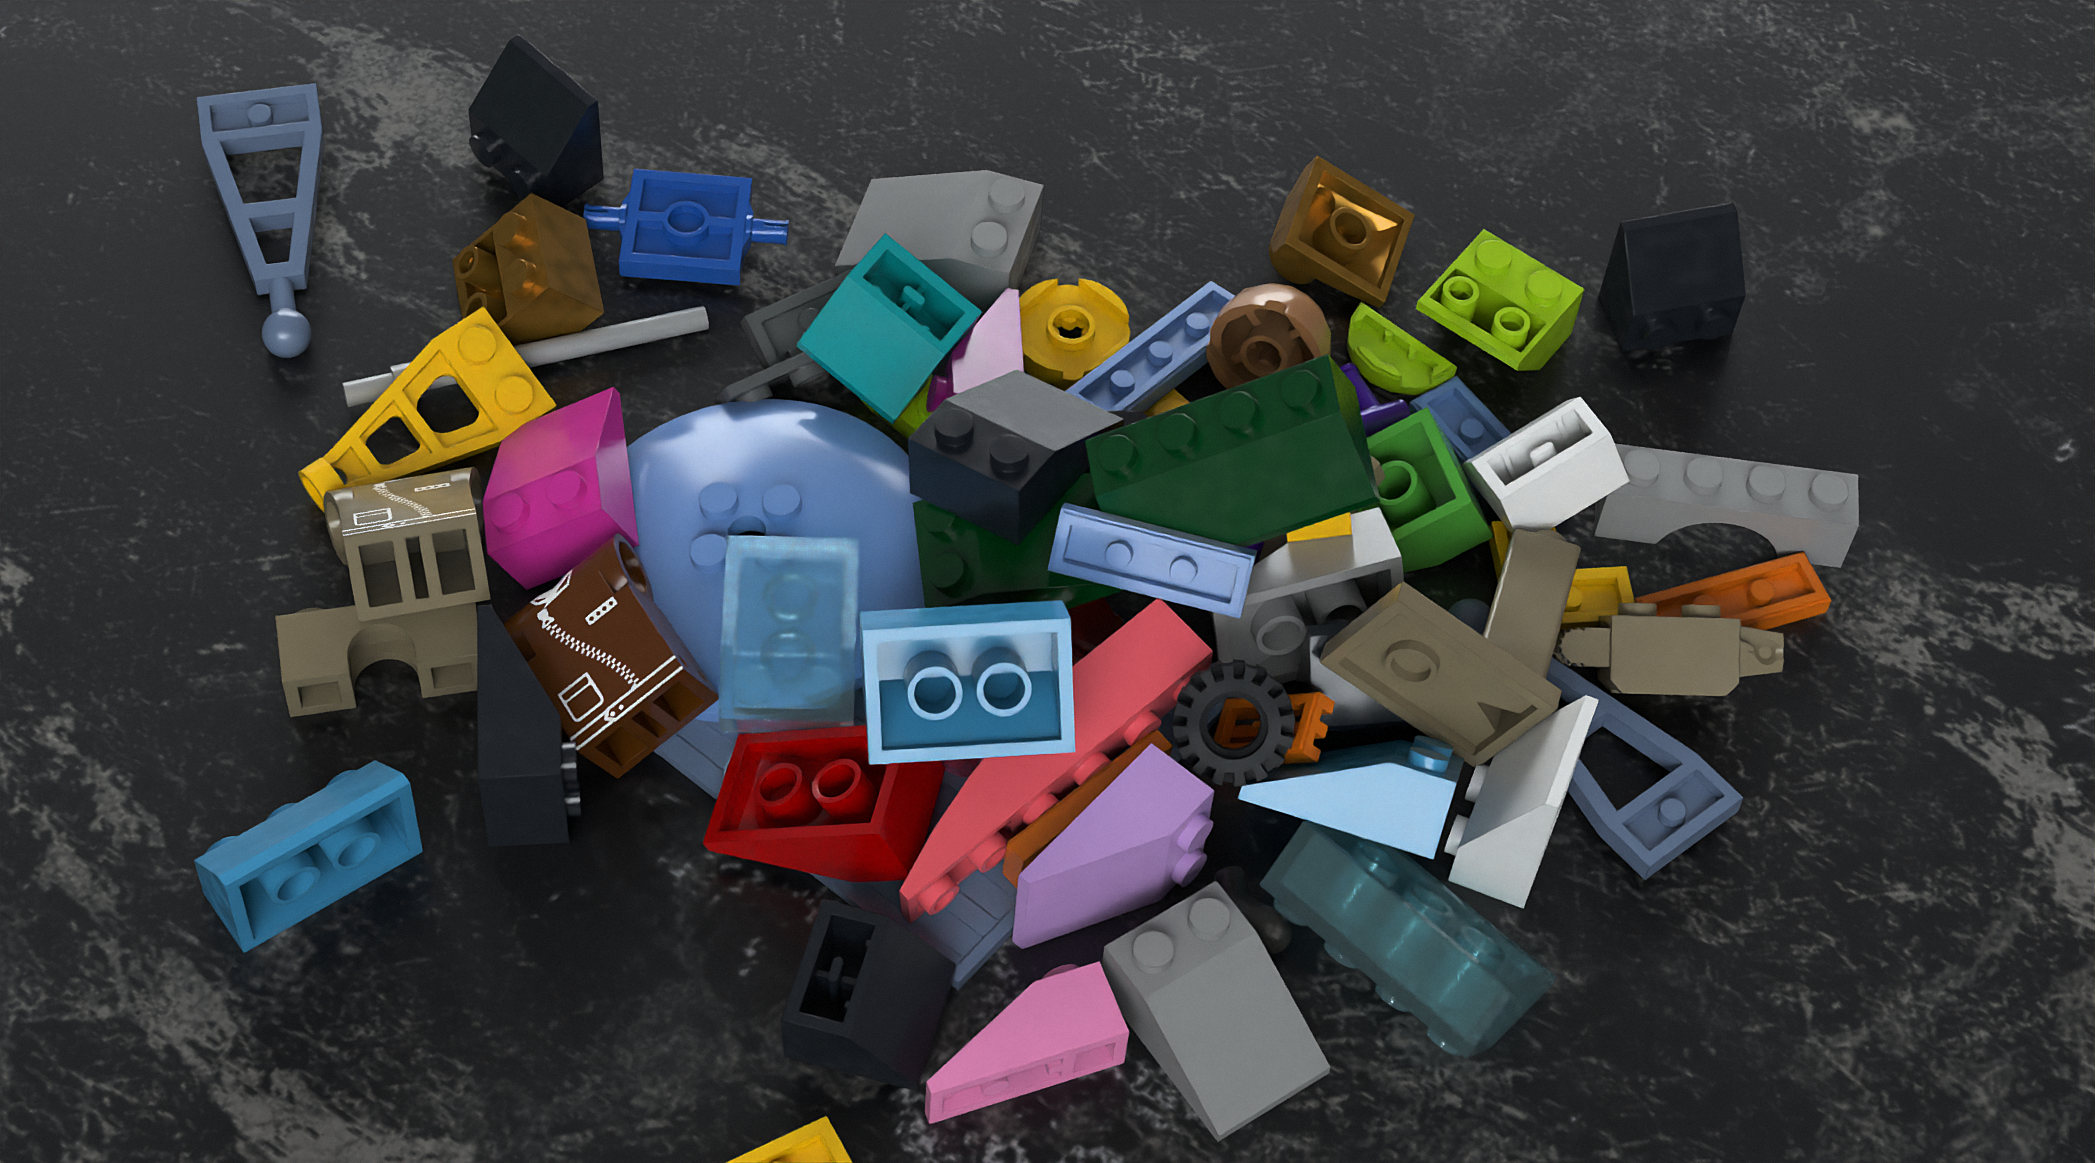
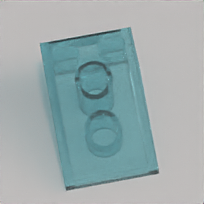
M727 535L718 709L721 732L760 733L854 726L858 539Z

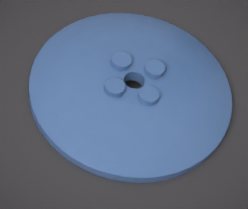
M762 399L757 402L736 401L706 407L677 417L658 426L627 447L639 546L633 549L638 555L650 581L653 602L663 612L721 697L695 718L696 720L719 723L773 721L801 715L848 696L863 686L859 612L925 608L913 503L922 499L910 493L909 456L888 436L868 423L847 413L802 401ZM746 531H757L765 535L764 539L753 547L742 548L732 543L739 534Z

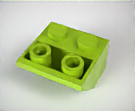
M1483 229L1417 301L1416 309L1517 371L1540 370L1572 334L1584 288Z

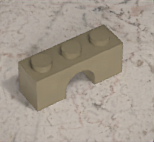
M476 602L358 622L355 605L331 609L306 608L295 614L275 616L282 684L290 717L357 708L355 682L358 675L368 665L384 659L400 660L415 669L419 676L422 698L477 690Z

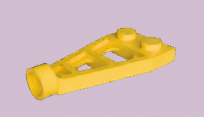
M483 306L433 338L324 457H320L300 470L298 474L312 500L324 512L323 504L326 491L415 477L500 446L504 438L523 424L554 412L557 405ZM443 376L453 377L479 411L478 418L474 423L448 433L432 431L417 411V402L421 395L435 380ZM399 417L420 444V447L416 452L391 464H380L366 446V441L369 436L389 419ZM334 469H338L345 474L347 484L344 485Z

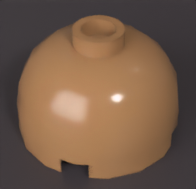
M1268 283L1245 288L1230 299L1217 315L1210 329V341L1206 346L1207 360L1216 379L1226 389H1230L1326 354L1330 356L1331 331L1321 308L1307 294L1292 286Z

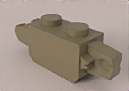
M1618 603V615L1599 616L1598 628L1575 627L1574 630L1572 628H1567V630L1560 629L1553 656L1554 659L1562 664L1565 663L1566 666L1573 664V666L1597 667V680L1609 693L1727 696L1739 684V677L1782 672L1784 638L1783 633L1740 626V619L1721 618V606L1682 605L1681 617L1657 616V604Z

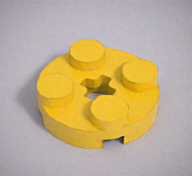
M1059 278L1045 280L1032 286L1019 298L1024 370L1033 377L1048 384H1053L1056 388L1063 391L1069 389L1130 342L1131 331L1128 324L1129 314L1126 305L1112 290L1092 280L1078 278V286L1069 284L1058 286ZM1062 326L1070 331L1075 327H1079L1082 329L1081 337L1075 339L1062 337L1058 328Z

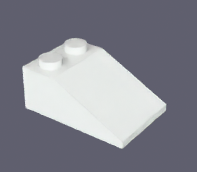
M1587 695L1552 713L1495 754L1490 766L1485 764L1476 765L1465 795V799L1474 802L1475 806L1470 819L1457 814L1444 852L1455 856L1448 881L1524 909L1599 701L1598 699Z

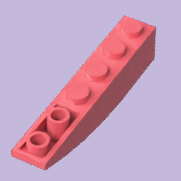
M1155 599L1072 666L1075 752L984 758L974 769L933 829L899 890L901 913L910 924L924 912L934 915L944 909L958 894L960 889L958 884L977 869L981 873L991 870L1005 857L1009 840L1054 807L1075 788L1081 786L1111 763V759L1126 746H1133L1151 731L1155 732L1158 730L1162 722L1160 719L1176 706L1177 696L1182 687L1188 684L1190 677L1198 670L1203 671L1210 667L1213 650L1162 599Z

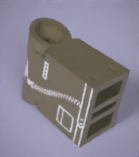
M475 467L325 492L323 505L328 532L339 559L349 568L358 622L491 599L481 544L485 535L482 505L484 490L480 474Z

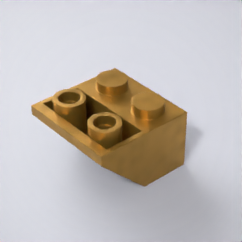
M532 193L512 210L505 213L499 221L452 259L462 320L484 306L513 346L581 332L604 313L586 219Z

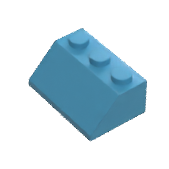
M1063 600L859 612L862 682L869 765L1075 752L1071 618Z
M374 760L358 770H348L340 773L325 788L298 803H288L277 808L268 816L266 821L246 832L217 841L204 855L194 860L204 895L243 953L423 852L410 782L403 773Z

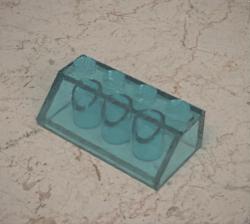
M1308 820L1303 821L1259 884L1275 898L1273 905L1281 915L1297 925H1308L1326 941L1324 948L1331 957L1349 968L1356 969L1358 967L1377 983L1375 991L1386 1003L1397 1010L1413 1013L1429 1027L1427 1029L1429 1038L1441 1049L1452 1055H1463L1465 1058L1490 1049L1557 979L1555 975L1406 853L1395 847Z

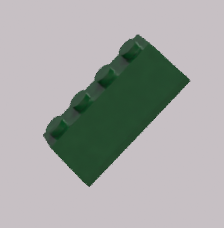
M1329 354L1085 440L1094 494L1101 512L1241 547H1248L1380 502L1356 388Z

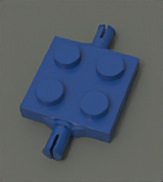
M634 169L630 192L623 200L621 207L585 204L583 213L587 229L619 231V238L622 243L619 256L620 276L740 286L744 256L751 248L752 242L783 244L787 246L789 237V220L754 218L751 207L753 194L752 178Z

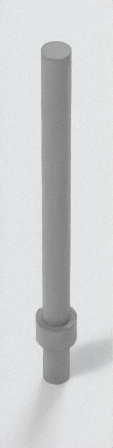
M698 306L513 347L527 366L532 368L709 329V321L705 307ZM411 362L390 366V373L342 383L347 407L376 401ZM443 376L435 380L427 390L458 383L453 377Z

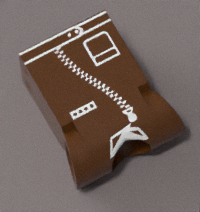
M618 533L570 570L553 589L536 597L503 623L560 714L561 726L571 742L576 741L577 751L617 779L721 698L663 612L653 602L651 584L638 555L630 543Z

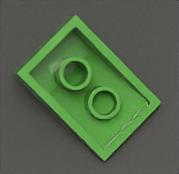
M1428 407L1366 438L1370 456L1380 463L1386 478L1377 487L1380 502L1359 509V512L1380 507L1401 553L1403 573L1440 565L1494 537L1450 441Z

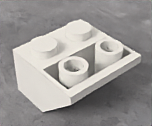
M1581 397L1563 402L1461 464L1464 472L1511 534L1514 529H1523L1533 533L1539 530H1550L1630 481L1610 432Z

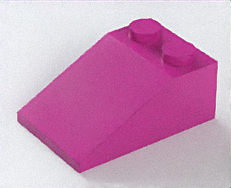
M614 387L529 421L501 441L482 501L487 554L526 590L566 575L617 533L622 535L632 548L639 546L620 393Z

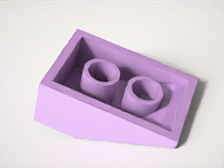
M1151 743L1019 874L1012 942L1021 949L1159 902L1177 883L1182 887L1190 884L1199 874L1207 860V855L1203 853L1205 839L1213 827V821L1209 817L1215 790Z

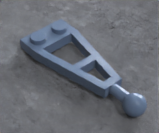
M316 83L197 97L201 142L205 160L257 295L269 294L272 314L266 318L262 326L263 343L272 354L278 357L292 358L298 356L309 346L312 331L308 320L296 311L294 290L307 289L325 145ZM302 146L296 198L243 204L226 155ZM292 228L289 261L266 264L254 232Z
M1467 598L1451 606L1448 611L1450 614L1483 636L1490 612V607L1485 602L1474 598ZM1552 657L1546 680L1562 690L1560 698L1569 704L1585 695L1599 700L1586 738L1603 726L1671 772L1617 811L1578 758L1567 790L1598 835L1644 880L1739 811L1743 797L1697 753Z

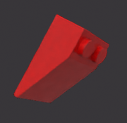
M866 725L738 734L703 840V845L708 851L853 883L906 880L923 849L945 773V767L940 760L869 765Z

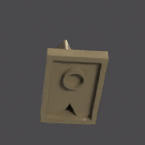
M1514 529L1483 636L1402 581L1325 643L1319 663L1428 737L1441 740L1453 746V754L1464 758L1465 762L1476 768V765H1482L1558 708L1562 690L1547 681L1546 678L1581 548L1576 544L1567 542L1561 534L1552 530H1539L1533 533L1523 529Z

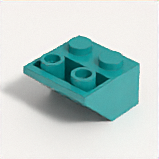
M884 233L846 276L796 346L893 425L933 376L948 361L953 350L974 327L982 311L888 234Z

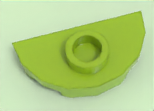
M1361 302L1351 316L1348 329L1347 351L1352 363L1357 366L1359 372L1370 383L1389 392L1418 395L1427 393L1455 377L1457 366Z

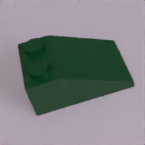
M1083 473L1019 546L923 499L914 502L913 511L925 608L1063 600L1066 609H1070L1123 591L1124 589L1048 571L1059 515L1063 504L1069 503L1101 511L1095 498L1091 473Z

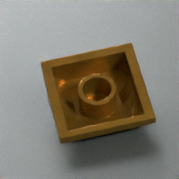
M1316 156L1304 168L1286 198L1269 244V257L1276 271L1290 282L1307 284L1318 279L1331 287L1379 308L1386 301L1415 215L1321 157Z

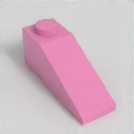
M1100 961L1082 967L1075 964L1063 965L1049 971L1042 979L1034 981L926 1082L925 1115L928 1123L932 1124L1123 1064L1129 1030Z

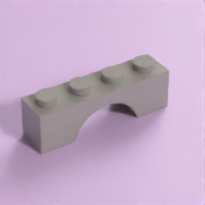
M1615 444L1630 481L1595 502L1594 536L1656 544L1669 533L1686 526L1702 523H1726L1751 529L1764 536L1774 546L1778 558L1804 551L1811 564L1841 568L1859 527L1857 474Z

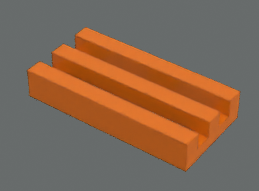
M1321 692L1287 694L1290 697L1294 716H1301L1300 722H1295L1294 740L1291 749L1288 748L1282 764L1318 763L1321 750L1315 747L1313 742L1314 739L1325 738L1328 726L1321 722L1320 718L1321 715L1332 714L1335 701ZM1228 698L1225 700L1214 740L1217 743L1229 748H1239L1247 745L1256 737L1260 728V721H1254L1252 725L1235 726L1236 719H1260V715L1252 703L1243 698Z

